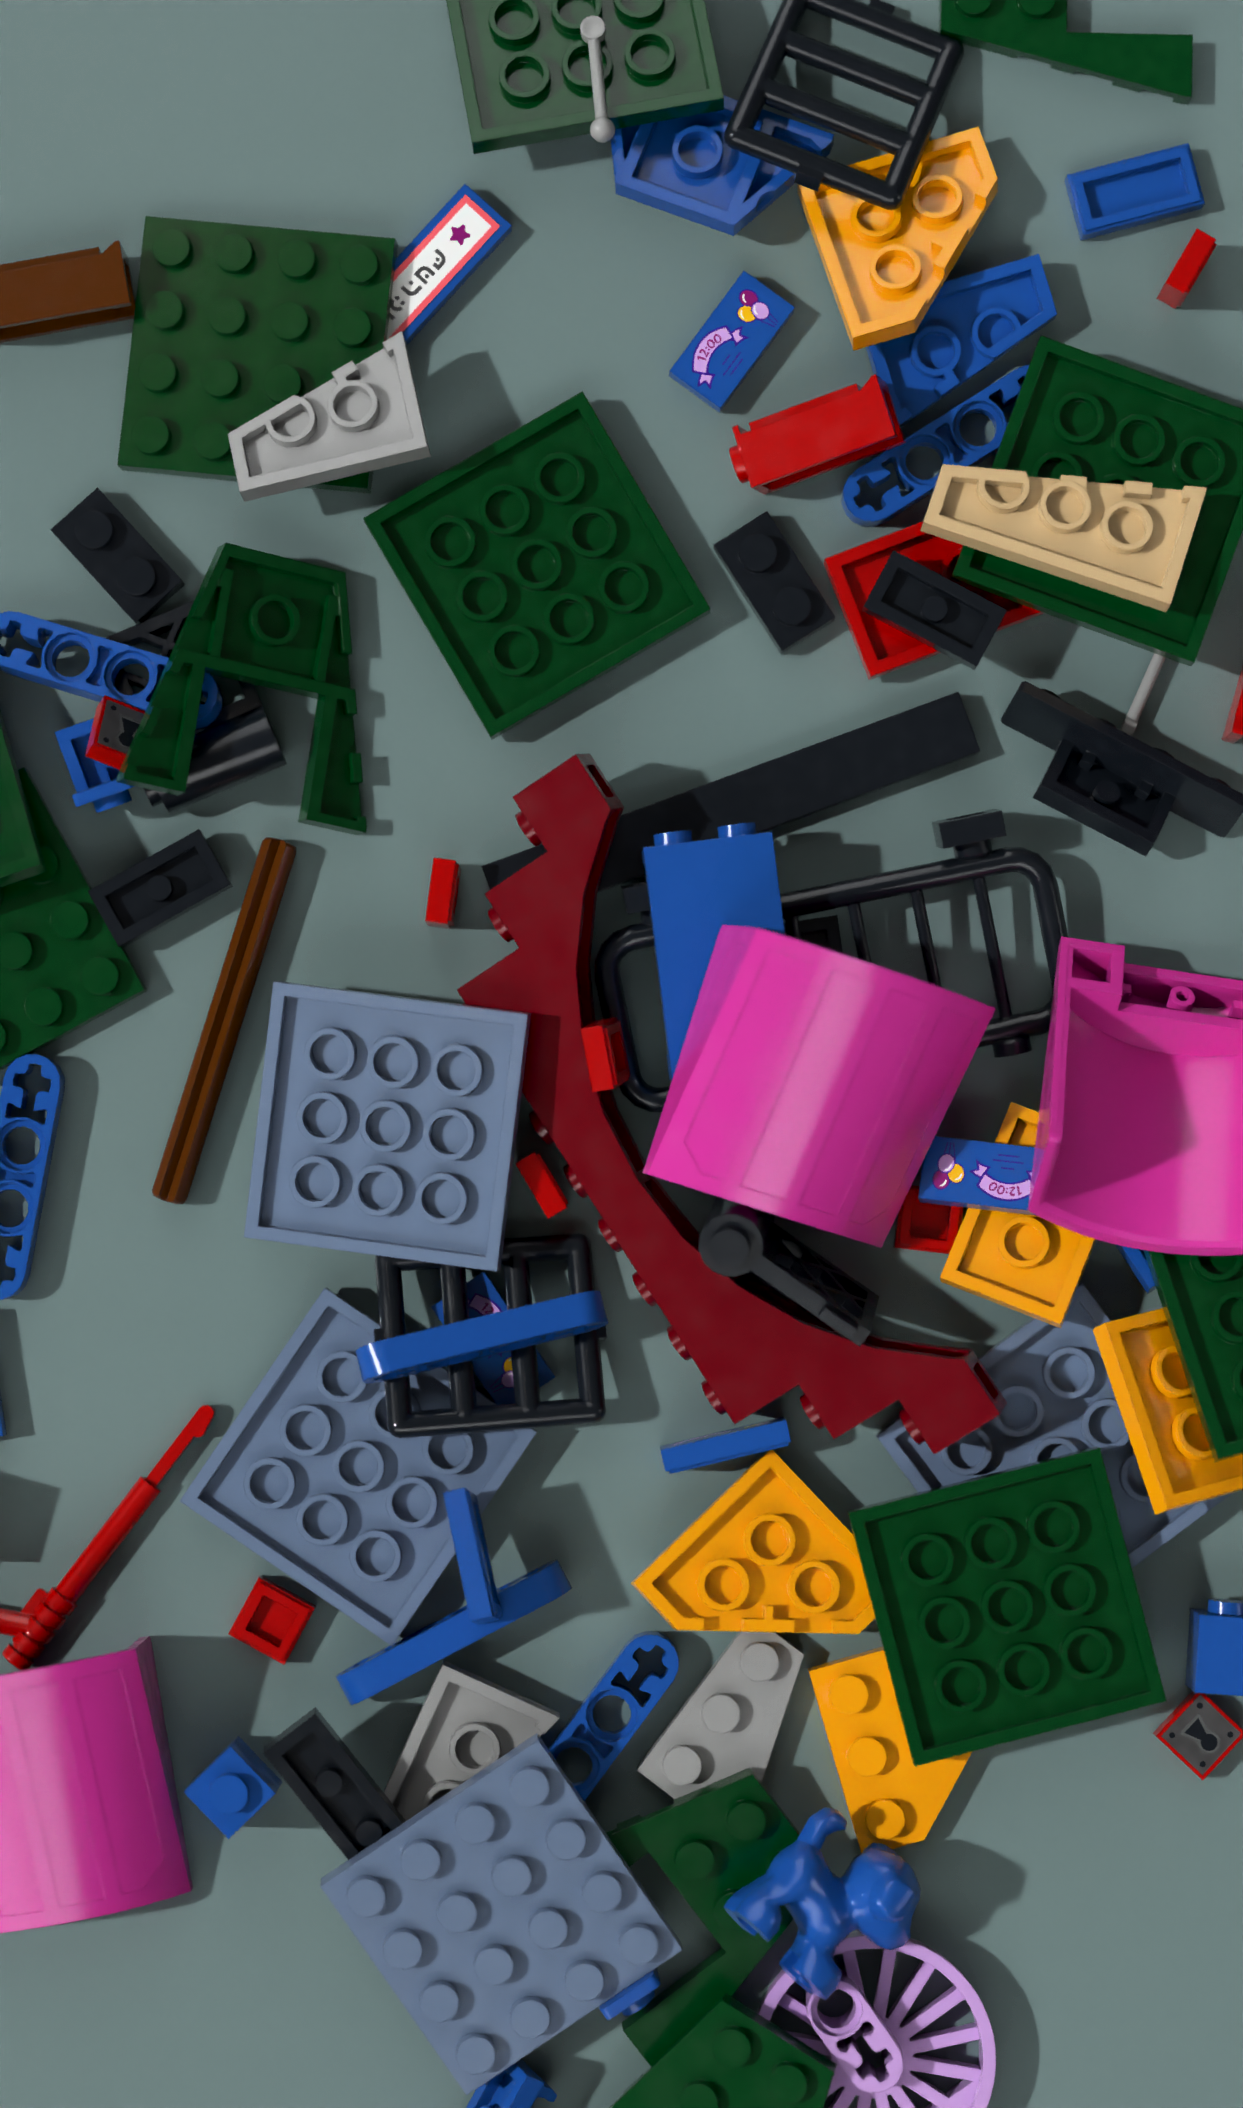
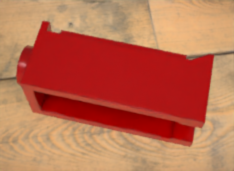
M874 374L863 387L855 383L750 422V431H746L738 425L732 427L737 445L730 447L729 452L734 470L742 484L750 482L751 488L765 495L905 444L906 441L887 383Z

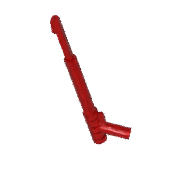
M201 1406L147 1478L140 1476L56 1588L52 1587L49 1592L43 1588L37 1589L21 1611L0 1608V1634L13 1636V1644L9 1643L3 1650L2 1655L19 1670H27L34 1664L33 1658L37 1659L45 1649L44 1644L48 1645L56 1635L55 1629L59 1630L67 1620L65 1616H70L76 1609L78 1599L159 1495L161 1490L158 1488V1485L194 1438H201L206 1434L216 1414L212 1406Z

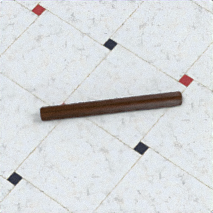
M266 837L262 841L152 1188L153 1196L160 1200L173 1204H184L187 1201L296 855V848L289 842L272 837Z

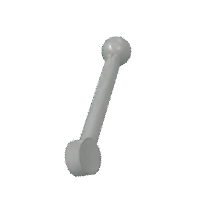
M588 16L580 24V34L582 40L588 44L595 113V120L590 126V133L597 142L605 143L610 141L615 134L614 123L608 118L601 52V42L605 38L606 27L600 17Z
M1154 653L1119 730L1133 736L1140 715L1166 657Z

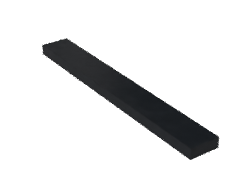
M959 692L622 814L615 831L597 893L645 876L641 851L643 847L655 846L653 835L691 830L693 841L718 838L717 827L752 822L756 823L757 833H763L978 754L980 748ZM543 844L483 865L482 869L490 890L546 853L547 850Z

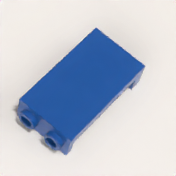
M754 822L717 827L718 838L693 841L691 830L653 835L655 846L643 847L641 851L642 863L645 867L668 1051L666 1057L669 1081L673 1079L721 926L755 927L785 936L772 832L757 833L756 823Z

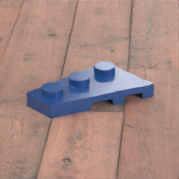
M1032 255L944 282L915 333L866 347L873 373L887 383L901 427L1055 319L1057 311L1040 255Z

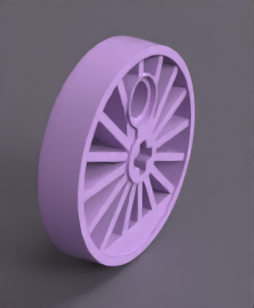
M858 1931L850 1932L835 1948L834 1955L843 1954L846 1971L841 1970V1980L836 1989L845 1991L852 1997L850 2009L839 2017L823 2015L817 2009L820 1997L816 1994L812 1995L805 1990L804 2003L787 1992V1989L795 1981L783 1969L771 1983L762 1999L757 2014L770 2021L777 2004L810 2024L819 2036L791 2031L786 2032L818 2053L826 2055V2058L837 2064L828 2096L840 2087L841 2089L829 2108H848L856 2095L858 2096L856 2108H870L871 2099H875L877 2108H890L888 2095L893 2097L900 2108H916L901 2087L902 2085H905L931 2102L924 2108H987L995 2081L996 2048L987 2012L981 1999L966 1977L944 1956L918 1940L910 1938L904 1946L894 1950H887L874 1944ZM883 1949L873 2007L864 1993L855 1950ZM896 1952L905 1953L920 1959V1963L886 2015ZM934 1969L944 1974L954 1984L903 2021ZM964 1999L971 2008L975 2022L915 2035ZM863 2035L873 2051L876 2053L881 2051L884 2063L881 2066L875 2068L869 2061H862L858 2043L856 2042L859 2036ZM970 2041H979L978 2065L917 2054ZM912 2071L962 2079V2081L947 2092H943Z

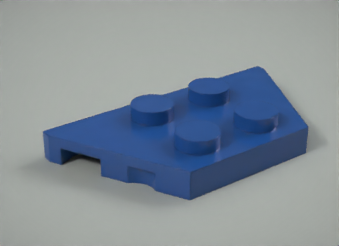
M723 95L724 110L615 129V134L611 138L615 191L617 195L732 236L736 235L795 184L796 174L727 146L724 141V132L738 100ZM762 109L754 127L755 130L824 157L830 154L834 144V134Z

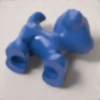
M824 1807L809 1817L798 1839L783 1848L774 1857L767 1872L735 1892L724 1906V1909L731 1918L752 1936L759 1933L765 1941H769L779 1931L782 1919L779 1906L785 1905L792 1915L798 1930L792 1946L785 1952L778 1964L803 1989L812 1995L816 1994L824 2000L836 1990L841 1980L842 1972L833 1961L835 1948L850 1932L857 1930L881 1948L894 1950L904 1946L911 1938L912 1916L920 1901L921 1893L920 1884L911 1866L894 1850L881 1843L870 1844L860 1855L854 1857L842 1877L839 1878L832 1873L820 1850L826 1836L836 1831L846 1830L847 1821L837 1809Z

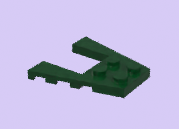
M939 0V33L957 39L964 45L1015 59L1020 55L1051 64L1052 69L1070 74H1075L1078 71L1111 80L1114 86L1140 93L1141 89L1173 97V102L1179 104H1189L1192 98L1193 35L1067 32V0Z
M229 543L219 546L122 763L116 782L177 796L185 793L204 674L210 673L318 699L298 822L353 835L366 833L367 821L366 817L361 815L359 784L363 783L361 753H356L353 716L357 714L356 692L350 686L348 655L352 654L346 573Z
M751 1768L674 1799V1804L641 1817L639 1814L617 1824V1828L606 1832L629 1867L647 1853H650L721 1945V1948L653 1998L641 2010L622 2022L624 2033L651 2067L725 1994L732 1996L793 1920L786 1906H779L782 1917L779 1931L769 1941H765L759 1933L752 1936L746 1932L724 1909L727 1900L735 1892L764 1875L774 1857L783 1848L794 1843L800 1835V1832Z
M725 1994L651 2068L636 2079L609 2108H824L837 2064L736 1999Z

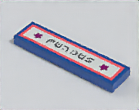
M466 184L458 190L396 258L387 339L402 331L406 345H408L512 232V225Z

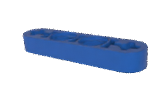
M1029 365L1015 369L905 438V444L886 450L856 469L848 477L842 491V506L850 520L863 527H876L886 523L933 493L939 473L935 477L926 480L916 478L908 471L906 456L914 448L927 446L934 449L939 454L942 464L975 467L997 453L1007 421L1003 411L991 399L998 396L1002 408L1015 401L1020 391L1019 383L1023 382ZM981 413L993 422L995 436L988 444L973 446L962 438L959 431V423L966 415ZM893 463L898 481L911 493L904 497L901 496L900 488L897 484L882 496L880 502L883 509L875 511L870 504L859 508L855 503L861 491L858 484L866 482L869 487L877 488L888 481L891 475L884 466Z
M7 611L0 613V640L2 637L12 638L18 629L29 645L42 649L41 667L36 668L40 661L33 652L14 648L10 657H7V652L0 645L1 671L100 702L104 695L146 711L167 664L168 657L21 612ZM45 637H50L45 644ZM70 646H81L88 650L90 656L89 664L85 671L74 677H66L59 674L56 669V660L60 652ZM130 664H140L146 667L149 672V681L144 690L134 695H124L117 691L115 680L118 672L123 667ZM210 673L204 674L202 693L207 700L205 704L200 703L196 729L210 725L216 720L222 710L223 698L221 690Z
M26 1054L15 1059L8 1066L0 1094V1194L7 1190H16L26 1198L28 1203V1213L21 1224L7 1227L0 1223V1236H23L21 1249L14 1245H8L5 1263L7 1266L15 1268V1277L12 1280L2 1281L0 1285V1300L18 1295L24 1289L30 1277L65 1091V1077L61 1067L52 1059L38 1054ZM34 1065H40L41 1076L51 1080L49 1092L40 1091L37 1093L33 1111L38 1112L47 1111L45 1124L28 1117L10 1118L13 1105L26 1109L28 1090L18 1087V1080L21 1074L30 1075ZM20 1127L32 1129L40 1140V1150L37 1157L27 1164L13 1162L8 1157L5 1147L8 1135Z
M596 1290L586 1291L380 1340L358 1348L356 1355L363 1383H377L579 1335L599 1329L609 1322L601 1292Z
M555 1559L497 1589L503 1615L500 1616V1620L477 1625L470 1621L468 1608L465 1605L395 1642L393 1646L390 1645L359 1661L335 1677L349 1704H357L557 1599L571 1590L572 1586L558 1559Z
M645 1631L636 1634L625 1644L548 1748L555 1760L560 1752L570 1747H578L586 1751L590 1756L592 1770L589 1776L583 1781L572 1783L584 1801L676 1677L679 1668V1656L676 1647L667 1636L659 1632ZM657 1645L664 1650L661 1661L667 1669L662 1675L654 1671L646 1675L639 1685V1690L650 1693V1695L641 1703L630 1688L612 1680L618 1672H622L629 1682L639 1667V1661L634 1656V1652L639 1647L649 1652ZM608 1695L623 1698L631 1710V1717L628 1723L622 1729L616 1731H607L601 1728L595 1722L593 1716V1709L596 1703Z

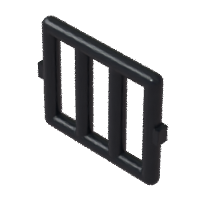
M782 0L726 127L724 141L728 147L795 173L794 183L817 192L820 185L823 184L886 210H895L902 205L964 56V47L957 39L893 15L895 6L880 0H871L869 5L857 0ZM806 8L934 58L935 60L926 82L924 83L797 33L796 31ZM785 56L914 106L915 108L906 130H900L776 81L775 79ZM764 104L895 155L885 180L755 130L754 127Z
M580 1233L504 1238L501 1264L504 1265L507 1310L532 1304L529 1262L567 1260L570 1295L594 1291L592 1249L589 1238ZM375 1255L380 1329H374L373 1331L374 1342L406 1334L401 1271L440 1269L444 1325L470 1319L465 1267ZM606 1325L590 1332L574 1335L579 1399L541 1401L536 1345L511 1351L515 1403L477 1406L473 1360L448 1366L451 1408L412 1411L410 1375L384 1381L388 1430L394 1437L408 1438L600 1422L606 1413L600 1341H605L607 1338Z

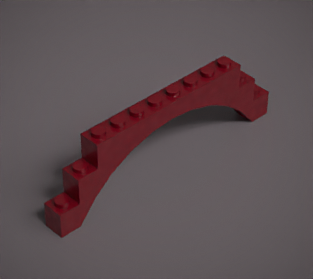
M590 753L575 754L513 796L521 810L515 815L521 830L533 845L539 846L543 844L547 852L485 893V896L492 905V908L488 910V916L493 926L507 942L514 939L519 948L458 988L457 991L465 1002L463 1005L531 1013L522 1093L533 1108L529 1112L530 1121L543 1141L549 1145L554 1142L568 1163L563 1167V1170L574 1191L581 1198L589 1196L602 1216L598 1220V1226L607 1243L616 1252L623 1250L637 1272L632 1275V1278L640 1295L650 1306L658 1304L671 1324L667 1328V1333L676 1351L683 1359L688 1361L692 1358L706 1379L702 1382V1389L712 1407L721 1415L727 1412L733 1423L736 1424L799 1385L804 1392V1395L800 1396V1402L810 1421L820 1430L826 1427L832 1438L836 1439L899 1400L904 1407L903 1410L899 1411V1415L907 1432L919 1445L926 1441L934 1455L999 1416L1007 1402L972 1348H955L883 1338L872 1333L867 1336L859 1347L802 1306L751 1278L747 1273L737 1277L723 1276L712 1271L703 1262L699 1252L700 1233L693 1227L656 1178L643 1173L646 1162L617 1108L612 1089L592 1092L581 1035V1028L595 1021L590 959L597 891L624 806Z

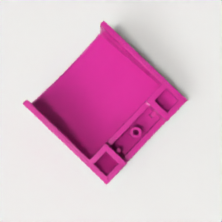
M722 925L643 1173L882 1248L996 1008L890 969L755 927Z
M1061 936L1057 955L1028 1211L1073 1232L1124 1247L1178 1255H1243V981L1124 963L1125 946Z
M150 1636L140 1637L125 1650L0 1674V1933L90 1919L141 1907L191 1892L193 1886Z

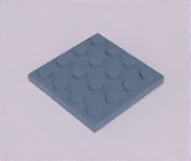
M283 981L273 982L244 1237L497 1272L500 1270L531 1013Z
M1079 1283L1061 1328L1031 1318L979 1357L982 1365L1007 1402L999 1416L935 1455L926 1441L919 1445L912 1439L900 1417L875 1434L917 1492L1096 1446L1099 1447L1132 1568L1232 1494L1155 1515L1092 1330L1103 1323L1110 1322V1320L1083 1283Z
M326 1287L187 1489L180 1502L393 1646L456 1553L443 1492L465 1487L477 1496L480 1514H482L537 1433V1430L526 1428L397 1438L391 1435L387 1426L384 1381L363 1383L356 1355L358 1348L374 1342L373 1331L374 1329H380V1323ZM442 1367L410 1375L412 1411L451 1408L449 1378L446 1368ZM475 1389L477 1406L498 1405Z
M537 1733L322 1877L320 1882L322 1890L466 2095L683 1950L677 1935Z

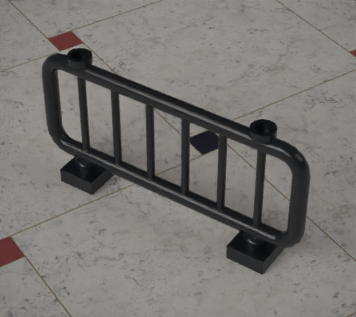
M991 809L932 822L936 846L943 849L953 847L955 858L780 894L782 914L786 922L788 937L802 941L797 916L848 906L858 959L872 963L860 903L910 893L927 981L942 988L923 890L973 880L1000 1016L990 1020L977 1048L992 1045L995 1058L1014 1056L1032 1050L1030 1037L1049 1032L1058 947L1061 936L1068 937L1058 882L1052 867L1038 853L1023 847L992 849L991 839L1007 836L1002 810ZM1009 872H1018L1025 875L1033 887L1052 984V996L1044 1007L1012 1015L985 880V877ZM644 881L621 886L627 914L640 912L642 923L629 925L613 932L601 944L595 958V982L603 1019L617 1017L621 1022L630 1071L629 1080L619 1085L622 1094L638 1108L648 1112H662L670 1086L655 1088L648 1085L642 1078L620 977V963L627 953L654 946L647 883Z

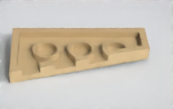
M942 464L920 531L1166 612L1173 599L1207 487L1184 485L1182 490L1155 488L1152 487L1153 483L1125 480L1124 484L1121 485L1087 482V477L1061 475L1059 479L1031 477L1027 475L1026 471Z

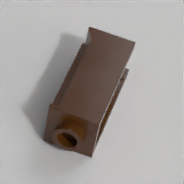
M115 241L103 253L99 247L0 265V343L134 319L135 295L128 257L120 241Z

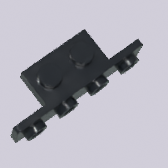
M1021 682L1001 718V722L1004 725L1055 751L1033 796L1034 799L1145 857L1155 844L1169 811L1219 837H1226L1243 813V794L1232 789L1224 781L1197 771L1174 759L1165 750L1151 747L1117 729L1111 722L1096 718L1061 700L1055 693L1046 689H1040L1029 682Z

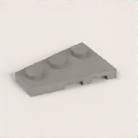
M402 331L382 342L384 348L356 365L353 361H350L331 372L333 375L331 380L304 396L299 397L294 394L228 433L239 492L244 502L431 457L408 349Z

